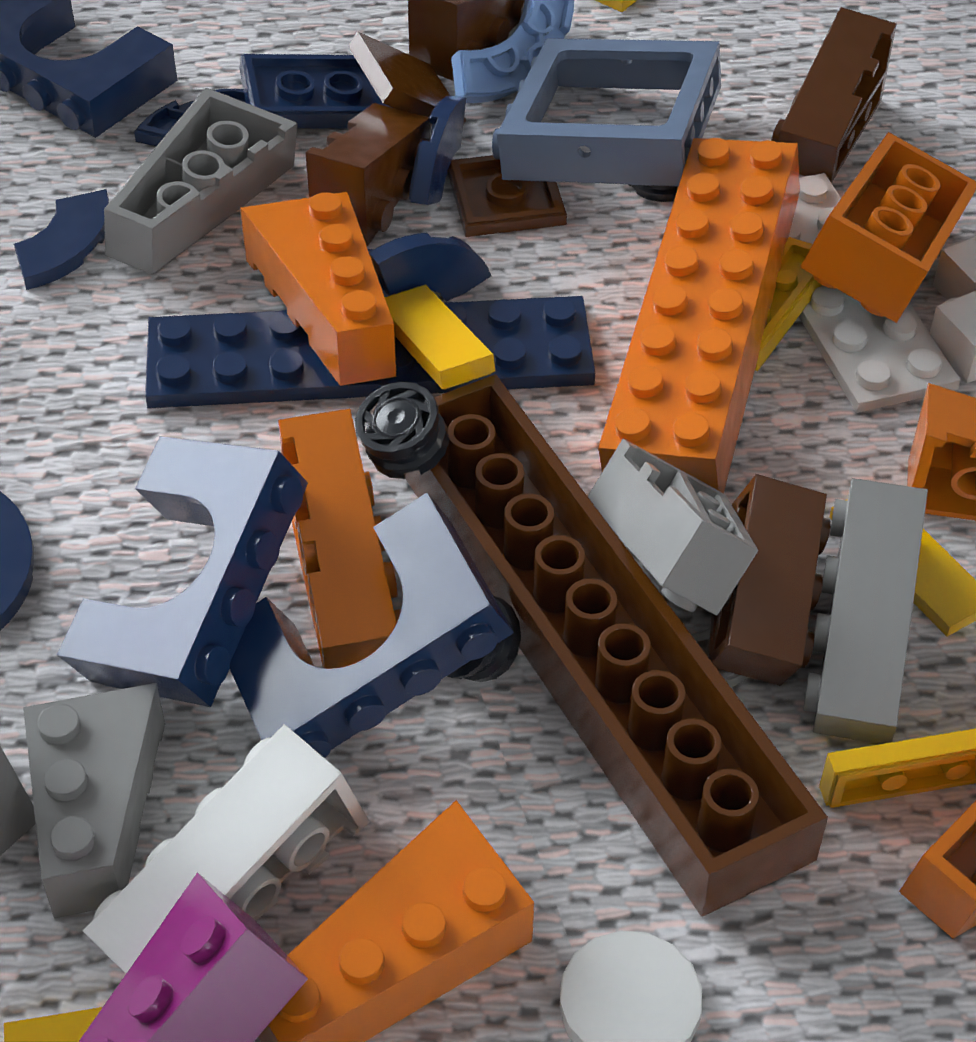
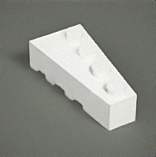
M284 724L271 738L260 741L252 748L245 759L244 766L222 788H217L204 797L196 809L195 816L174 838L161 842L150 853L145 867L123 890L112 893L100 904L94 915V920L83 932L127 973L197 872L254 920H257L278 902L281 882L293 872L301 870L310 875L329 858V853L324 848L331 839L344 828L351 835L355 836L370 821L343 774Z

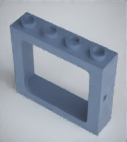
M547 38L538 56L532 58L530 71L526 79L520 81L518 94L513 104H508L501 127L496 128L493 133L492 153L494 159L500 160L502 180L679 186L693 138L703 137L721 89L720 42ZM558 86L680 90L667 123L659 126L541 122ZM586 146L591 152H584L580 147Z

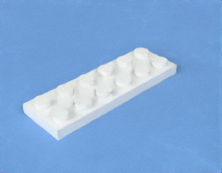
M825 173L799 178L800 194L789 237L813 244L829 214L841 199ZM822 285L814 290L811 301L799 315L800 320L856 413L924 398L928 383L953 391L959 388L961 380L910 302L898 322L895 323L885 316L881 317L871 314L863 308L859 301L840 290Z

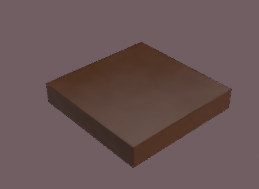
M357 32L349 43L350 51L383 104L399 110L430 117L439 101L450 95L430 64L360 32Z
M493 155L451 161L448 176L465 237L567 225V213L557 182L502 180L500 160L494 159Z

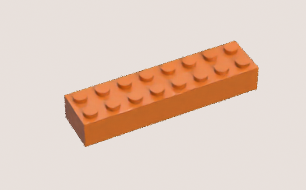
M693 138L598 446L602 472L624 438L724 493L759 356L763 332L768 320L769 308H771L777 285L778 272L782 265L785 244L789 237L800 194L798 143L769 140L744 141L724 140L721 138Z

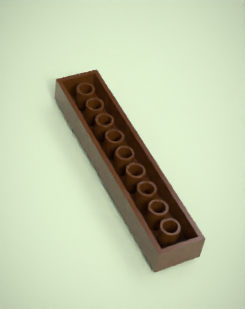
M494 374L434 397L439 407L438 411L448 427L449 444L445 455L434 468L422 475L419 470L405 473L406 481L418 498L425 493L430 495L452 522L492 595L501 597L512 606L520 622L521 642L519 648L700 916L703 917L817 861L828 816L498 376Z

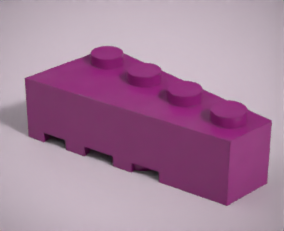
M197 872L79 1042H254L308 978L250 915Z

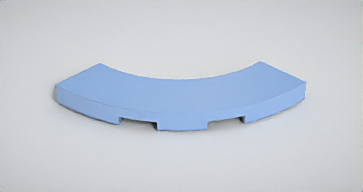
M525 0L520 21L507 40L482 50H458L451 57L455 95L457 97H465L466 103H482L494 101L517 92L520 81L525 80L530 71L532 58L538 56L546 39H564L565 35L569 32L574 12V0Z

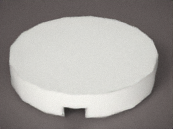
M620 930L595 937L574 953L562 975L559 1008L567 1035L573 1042H691L700 1024L702 1015V986L693 964L673 944L650 933Z

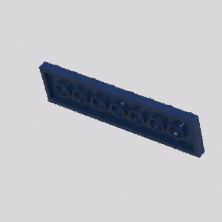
M583 296L445 302L444 304L493 353L495 372L447 389H441L395 336L396 377L340 386L309 345L308 334L301 326L296 327L287 315V310L148 317L145 385L147 409L368 397L369 394L382 386L396 382L416 383L428 389L431 394L447 393L494 374L498 376L507 390L595 385L596 372Z

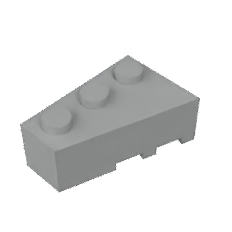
M624 438L588 495V498L612 530L663 587L662 594L677 606L694 612L697 606H700L718 615L759 551L724 493Z
M157 683L23 707L41 880L54 919L97 910L109 895L123 890L129 883L141 831L142 814L147 793H150L153 767L159 742L162 741L165 728Z

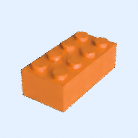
M888 132L829 214L800 268L812 274L814 279L821 285L831 289H838L859 301L863 308L871 314L881 317L885 316L897 323L974 195L976 181Z

